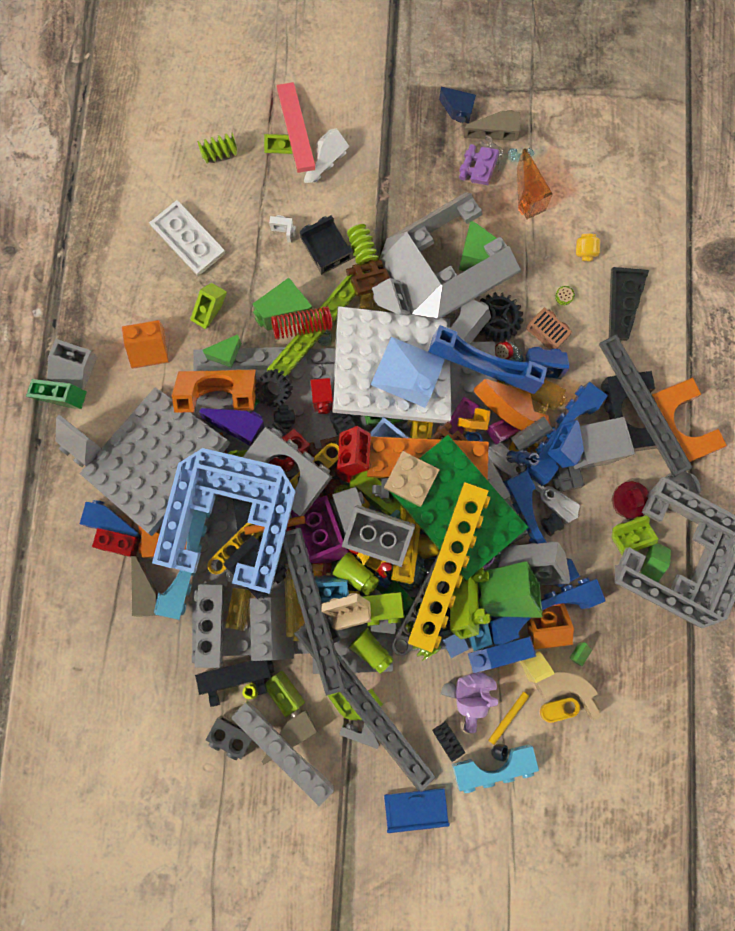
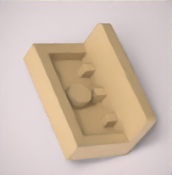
M348 594L347 597L334 598L330 602L322 604V612L333 618V628L336 631L371 621L370 602L359 594Z

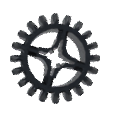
M495 292L492 297L488 294L486 299H480V302H484L489 307L491 315L489 322L485 324L479 333L480 335L487 334L486 340L490 336L493 337V342L497 338H499L500 342H503L504 337L510 340L511 335L516 336L517 331L521 329L520 324L524 321L521 317L524 313L519 311L521 305H515L517 299L510 300L511 295H508L506 298L503 292L500 296ZM508 312L512 315V324L506 316ZM498 315L501 316V315H502L501 319H500V317H499V319L496 318V319L494 320L495 316H498Z

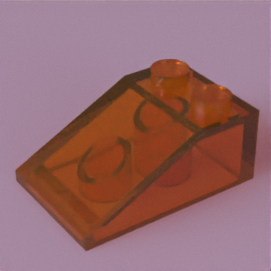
M525 148L522 150L517 165L518 209L528 220L546 211L553 193Z

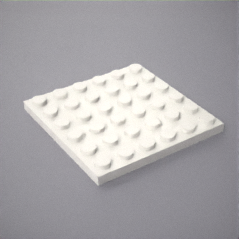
M338 307L332 413L450 423L451 374L449 360H444L426 408L371 385L391 337L428 352L432 337L439 325L450 329V319L440 318L436 320L416 315L406 316L391 312Z

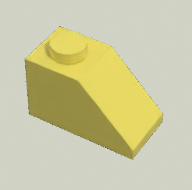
M535 651L536 657L519 661L530 682L537 683L555 674L540 651Z

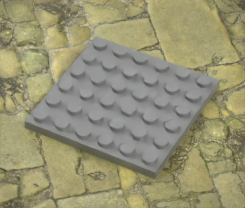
M155 387L106 442L92 463L85 466L79 474L148 534L153 536L163 523L178 463L202 448L223 453L231 443L192 413H174L172 399Z

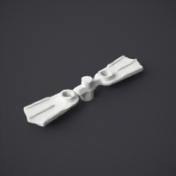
M502 443L488 447V455L493 465L511 477L518 474L516 467H519L521 472L525 471V466L507 461L506 458H511V456H506L510 450ZM532 479L536 490L540 492L542 501L566 524L578 518L580 508L578 503L553 487L541 486ZM548 491L552 494L551 498L547 496Z

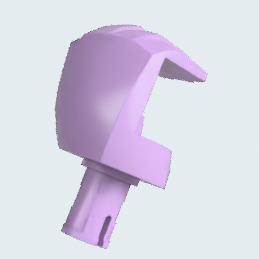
M484 672L465 675L459 678L457 682V709L459 713L466 716L463 730L467 733H476L478 718L486 717L490 707L498 705V699L491 697L489 690H497L496 682Z

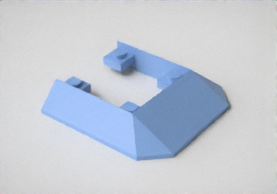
M205 448L179 462L152 563L196 573L201 553L185 549L194 510L211 513L216 494L251 502L252 506L247 523L263 526L265 529L255 567L237 563L232 583L270 594L296 493L282 467Z

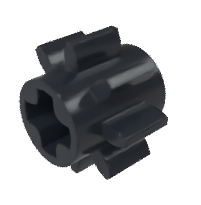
M288 405L279 406L278 411H274V422H277L283 429H289L291 424H295L294 410H289Z

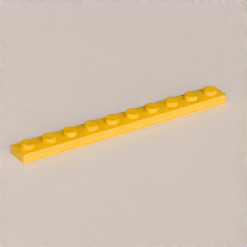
M412 420L410 438H431L433 422ZM401 506L399 519L415 524V528L402 567L393 565L392 580L411 584L414 582L420 527Z

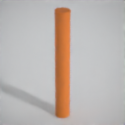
M305 517L289 518L287 527L305 524ZM259 525L244 527L245 535L263 532L265 527Z

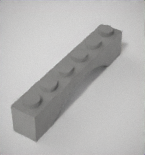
M249 700L233 714L231 719L318 806L334 792V785L320 771L299 755Z

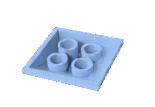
M391 337L371 385L426 408L445 359Z

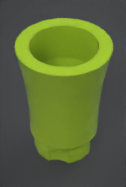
M348 552L339 561L333 571L334 576L347 580L350 585L367 596L375 590L380 581L351 552Z
M368 627L348 647V649L360 656L380 674L394 660L389 655V652L373 636Z

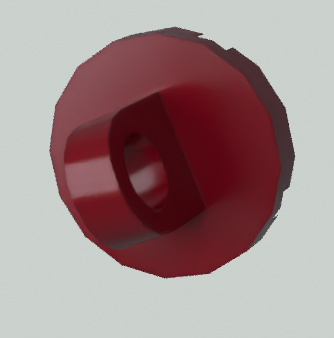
M634 481L624 482L614 490L611 499L612 506L618 515L626 519L632 520L639 516L642 517L645 515L642 511L648 500L646 496L649 491L641 483Z

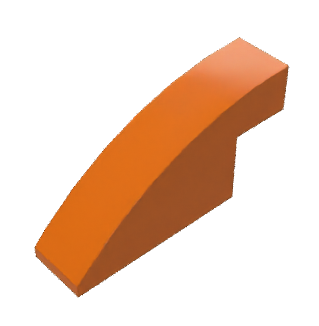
M484 379L474 388L477 396L494 413L521 431L543 416L550 424L548 415L534 411L530 392L489 379Z

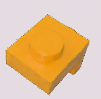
M475 408L473 419L458 418L457 425L465 427L464 431L476 432V429L488 430L490 411Z

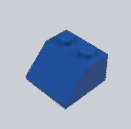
M532 347L526 353L525 362L532 361L547 367L545 378L562 379L569 370L567 352H561L560 349L543 350L541 347Z

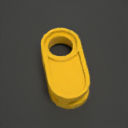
M570 697L551 701L541 706L540 716L546 722H558L577 716L580 711V705L577 700ZM571 701L574 704L575 709L572 713L565 711L564 706L566 702Z

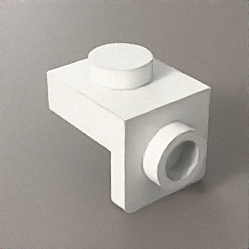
M281 215L270 216L269 224L271 231L286 232L287 242L291 243L292 237L296 235V226H293L292 218H286Z

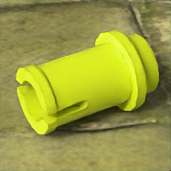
M249 683L244 687L242 694L246 699H254L258 696L256 684ZM249 688H251V689L253 690V694H252V695H249V694H248V689H249Z

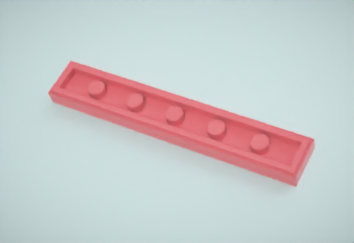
M294 82L276 85L297 173L315 170V163Z

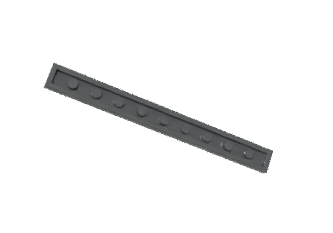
M304 624L294 634L315 659L306 624ZM336 651L347 687L345 691H341V694L416 789L423 792L435 779L434 774Z

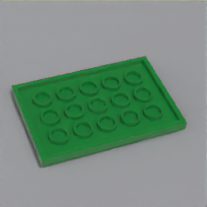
M447 435L419 458L440 469L421 507L392 492L390 493L440 550L464 482L488 490L489 504L487 509L482 508L480 516H483L480 529L475 528L473 536L477 537L473 549L468 548L466 554L470 556L466 568L462 567L460 575L467 581L523 533L528 526L451 437ZM469 502L465 505L468 513L473 514L476 512L477 507L474 503ZM461 522L458 525V529L461 533L465 534L469 532L470 526L466 522ZM453 542L451 549L454 553L459 554L463 550V545L460 542ZM449 561L452 564V566L456 569L455 563Z

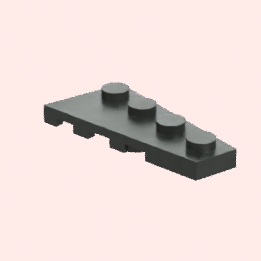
M612 267L609 338L617 335L620 340L627 341L629 339L649 270Z

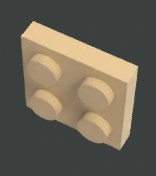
M402 451L384 489L421 507L440 469Z

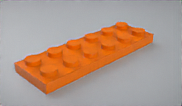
M371 437L367 477L389 478L402 451L419 459L441 440ZM453 440L488 480L489 442Z

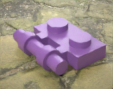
M471 144L465 152V161L460 167L459 179L466 180L467 175H470L472 183L489 185L499 156V150L481 147L480 152L475 153L476 146ZM472 161H476L474 168L470 167Z

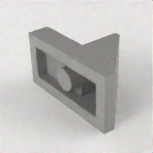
M348 723L347 726L342 725L339 735L378 749L379 743L377 738L365 723L361 732L354 725Z

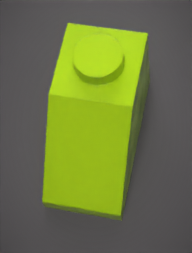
M212 282L201 288L190 320L207 329L221 309L227 291Z

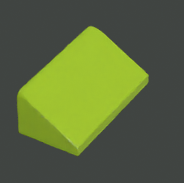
M264 134V153L293 154L288 135Z
M280 671L265 683L267 692L285 717H288L305 704L304 699L284 671Z

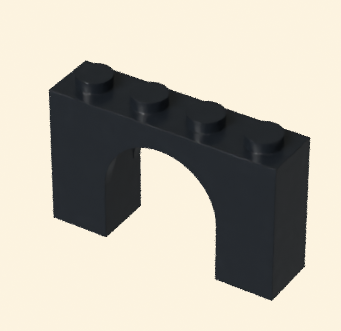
M652 371L639 372L651 393L655 390ZM617 376L607 377L601 384V391L608 395L605 401V411L609 413L610 420L623 417L622 403L628 396ZM626 421L634 452L657 449L646 428H636Z

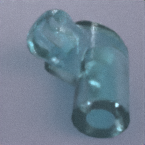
M512 148L508 151V159L511 162L524 163L534 156V151L532 148H528L524 152L518 153L517 149Z
M507 341L513 347V358L511 361L523 362L524 358L521 349Z

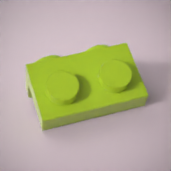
M647 515L636 517L627 523H619L612 529L611 538L621 555H623L627 547L638 551L658 543L659 539L649 524L650 518Z

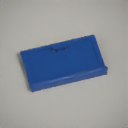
M445 788L384 795L387 833L450 826L447 815Z

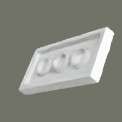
M178 200L149 222L151 227L197 276L226 254L225 250Z

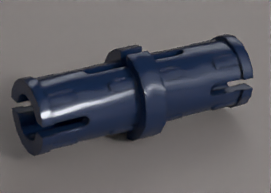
M511 450L506 454V456H511V458H506L509 463H517L521 466L527 464L534 466L539 462V460H534V458H539L537 453H528L525 450Z

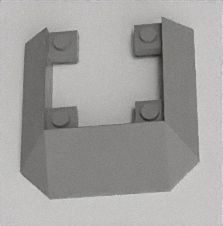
M463 193L386 239L379 260H382L383 268H386L389 277L400 281L412 315L439 320L521 272L510 246H507L501 237L484 246L489 256L487 259L458 276L451 266L434 274L420 251L434 244L433 238L429 233L460 215L466 224L483 215L482 210L473 199L472 193Z
M662 477L647 494L648 500L642 513L661 522L669 508L698 524L692 540L703 545L705 549L691 580L676 574L673 584L669 589L639 573L646 556L627 547L619 564L615 565V583L699 628H705L727 620L735 602V515L673 481Z

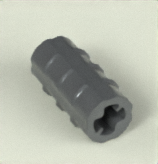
M543 416L511 439L519 450H525L554 430Z

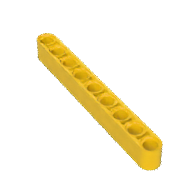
M333 443L326 445L314 457L313 462L320 461L329 469L338 460V455L335 458H329L326 451L333 447L338 452L339 446ZM300 472L290 480L294 489L298 485ZM246 523L208 561L207 567L212 574H221L227 569L223 565L221 570H215L212 565L213 561L218 559L223 564L230 557L227 553L228 546L234 545L238 549L244 543L241 539L244 527L255 524ZM264 531L253 533L251 535L258 539L264 533Z

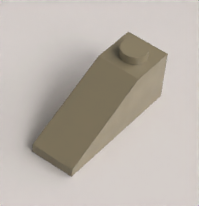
M513 110L500 111L469 123L465 126L464 138L517 141L520 132V112Z
M131 556L132 616H159L154 613L158 592L141 559Z
M298 709L290 714L291 719L287 721L281 730L280 736L293 748L316 734L318 730L307 710L302 712ZM266 754L262 760L263 765L272 759Z

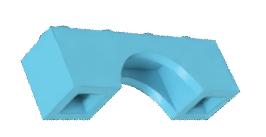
M529 744L510 749L506 763L497 770H483L472 759L452 764L459 791L464 793L473 792L475 787L483 786V788L493 787L495 782L503 781V783L515 781L514 777L518 776L529 778L534 776V772L539 771L533 746Z

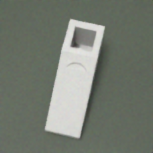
M337 128L329 130L317 141L313 152L315 170L306 172L305 183L317 182L324 170L328 171L333 167V162L336 159H340L346 154L345 150L349 145Z

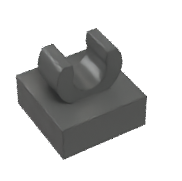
M382 479L381 485H373L372 494H375V497H381L385 503H393L394 496L390 491L384 489L388 479Z

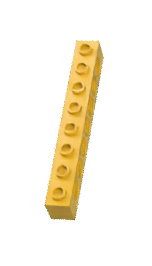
M464 482L408 644L432 652L433 648L438 649L442 638L438 636L440 628L445 629L449 618L445 616L447 608L452 609L456 596L452 595L454 588L459 589L463 576L459 575L461 568H466L470 556L466 555L468 548L473 549L477 538L473 536L475 528L480 529L483 521V516H480L482 508L487 509L490 497L487 496L488 490ZM469 502L474 503L477 507L476 512L473 514L468 513L465 509V505ZM459 523H468L470 526L469 532L461 533L458 529ZM453 542H460L463 545L461 553L457 554L452 551L451 545ZM448 561L456 565V570L452 574L444 570V565ZM441 581H445L449 585V590L445 594H441L437 590V585ZM438 601L441 603L442 610L440 613L434 614L430 611L432 602ZM426 622L434 623L435 630L433 633L427 634L423 631V625Z

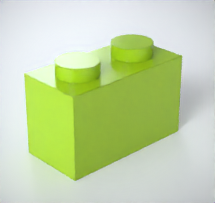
M401 592L363 596L364 599L370 602L371 621L368 622V626L380 625V621L388 620V624L401 623L400 619L405 618Z

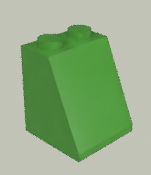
M470 221L459 267L461 271H466L487 259L489 256L484 246L497 239L473 221Z
M287 278L252 304L254 308L253 314L256 317L254 318L260 327L264 326L267 331L273 330L272 315H278L280 318L281 314L283 316L285 313L287 315L293 312L297 314V311L301 313L302 310L305 312L312 309V305L290 278ZM298 313V320H299V324H300V323H301V318H300V315H299V313ZM302 313L303 322L305 323V317ZM294 315V322H295V325H296V324H297V320H296V317H295V315ZM281 317L282 327H284V322H283V319H282V317Z
M527 561L484 571V573L489 572V580L479 582L482 594L479 602L481 608L485 609L487 614L494 617H543L540 583Z

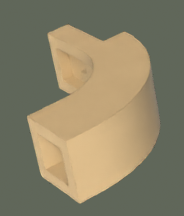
M554 672V675L537 683L534 682L543 699H548L562 691H569L577 696L590 719L596 720L601 717L599 704L595 699L592 700V697L598 694L588 681L580 676L566 672Z

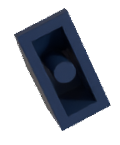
M441 86L439 100L451 119L460 123H469L476 95Z

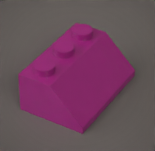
M327 495L316 499L304 515L306 523L295 525V528H301L311 563H333L342 559L349 550L342 547L344 536ZM291 510L292 518L299 517L297 513Z

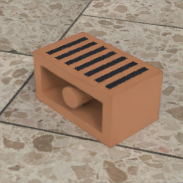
M545 307L529 322L526 328L549 350L558 349L572 333L566 323L560 322L554 312L547 310Z

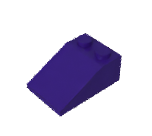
M201 408L199 411L203 420L250 447L252 442L255 441L254 439L265 428L264 422L261 420L262 416L253 411L249 413L240 410Z

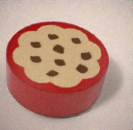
M506 341L498 343L495 346V356L506 360L510 359L513 356L512 345Z

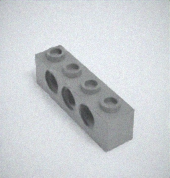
M198 585V589H195L194 600L197 601V610H194L193 619L197 623L196 630H193V642H196L195 651H192V663H195V668H221L223 662L225 586ZM208 600H212L214 603L211 611H206L204 608ZM210 620L213 623V628L211 631L206 632L203 626L206 621ZM206 641H210L212 644V649L208 653L203 650V644Z

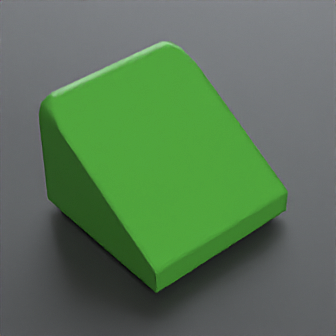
M580 642L571 654L570 659L579 666H583L592 650L585 642Z

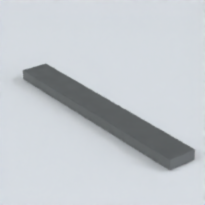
M615 335L600 342L601 350L673 477L693 468L619 337Z
M301 528L287 531L283 547L325 694L327 696L345 691L347 687L326 614L322 612V600Z

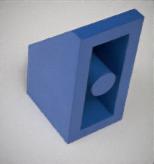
M577 420L563 423L548 451V454L562 468L577 465L584 451L580 424Z

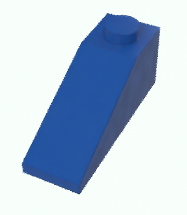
M93 500L92 503L85 502L80 525L94 529L100 528L141 539L142 535L114 511L104 505L105 502Z
M531 637L470 652L468 657L473 673L536 657Z

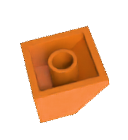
M160 320L122 326L124 346L132 369L169 363L164 327Z
M564 603L542 610L543 617L531 618L527 621L528 634L531 637L534 650L573 645L574 627Z

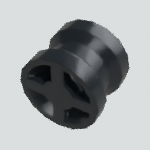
M555 512L550 514L549 518L540 520L543 529L550 537L555 534V531L564 529L563 522Z

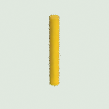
M522 692L490 736L488 741L493 745L496 744L530 697L528 694Z

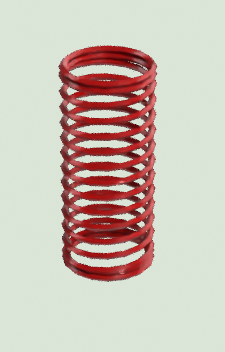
M323 306L322 309L319 307L318 310L314 308V310L310 309L305 312L302 310L301 313L297 311V314L295 312L288 315L285 313L284 316L281 314L280 318L278 315H272L271 321L275 339H280L277 318L280 323L281 335L284 339L281 317L284 322L286 337H289L286 317L290 336L293 337L290 316L292 318L294 334L297 336L294 315L297 320L298 333L301 336L298 313L301 318L303 334L305 335L306 333L302 313L305 317L307 333H310L307 313L309 315L311 332L314 333L315 327L317 333L318 325L315 310L317 312L320 332H322V324L324 331L327 329L332 330V317L329 307ZM319 309L321 311L322 323L319 315ZM311 312H312V314H313L314 327H313V322H312V318H311Z

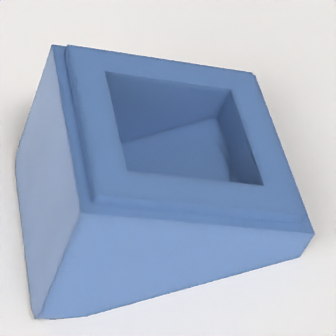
M455 634L442 640L451 658L469 650L465 639H459Z

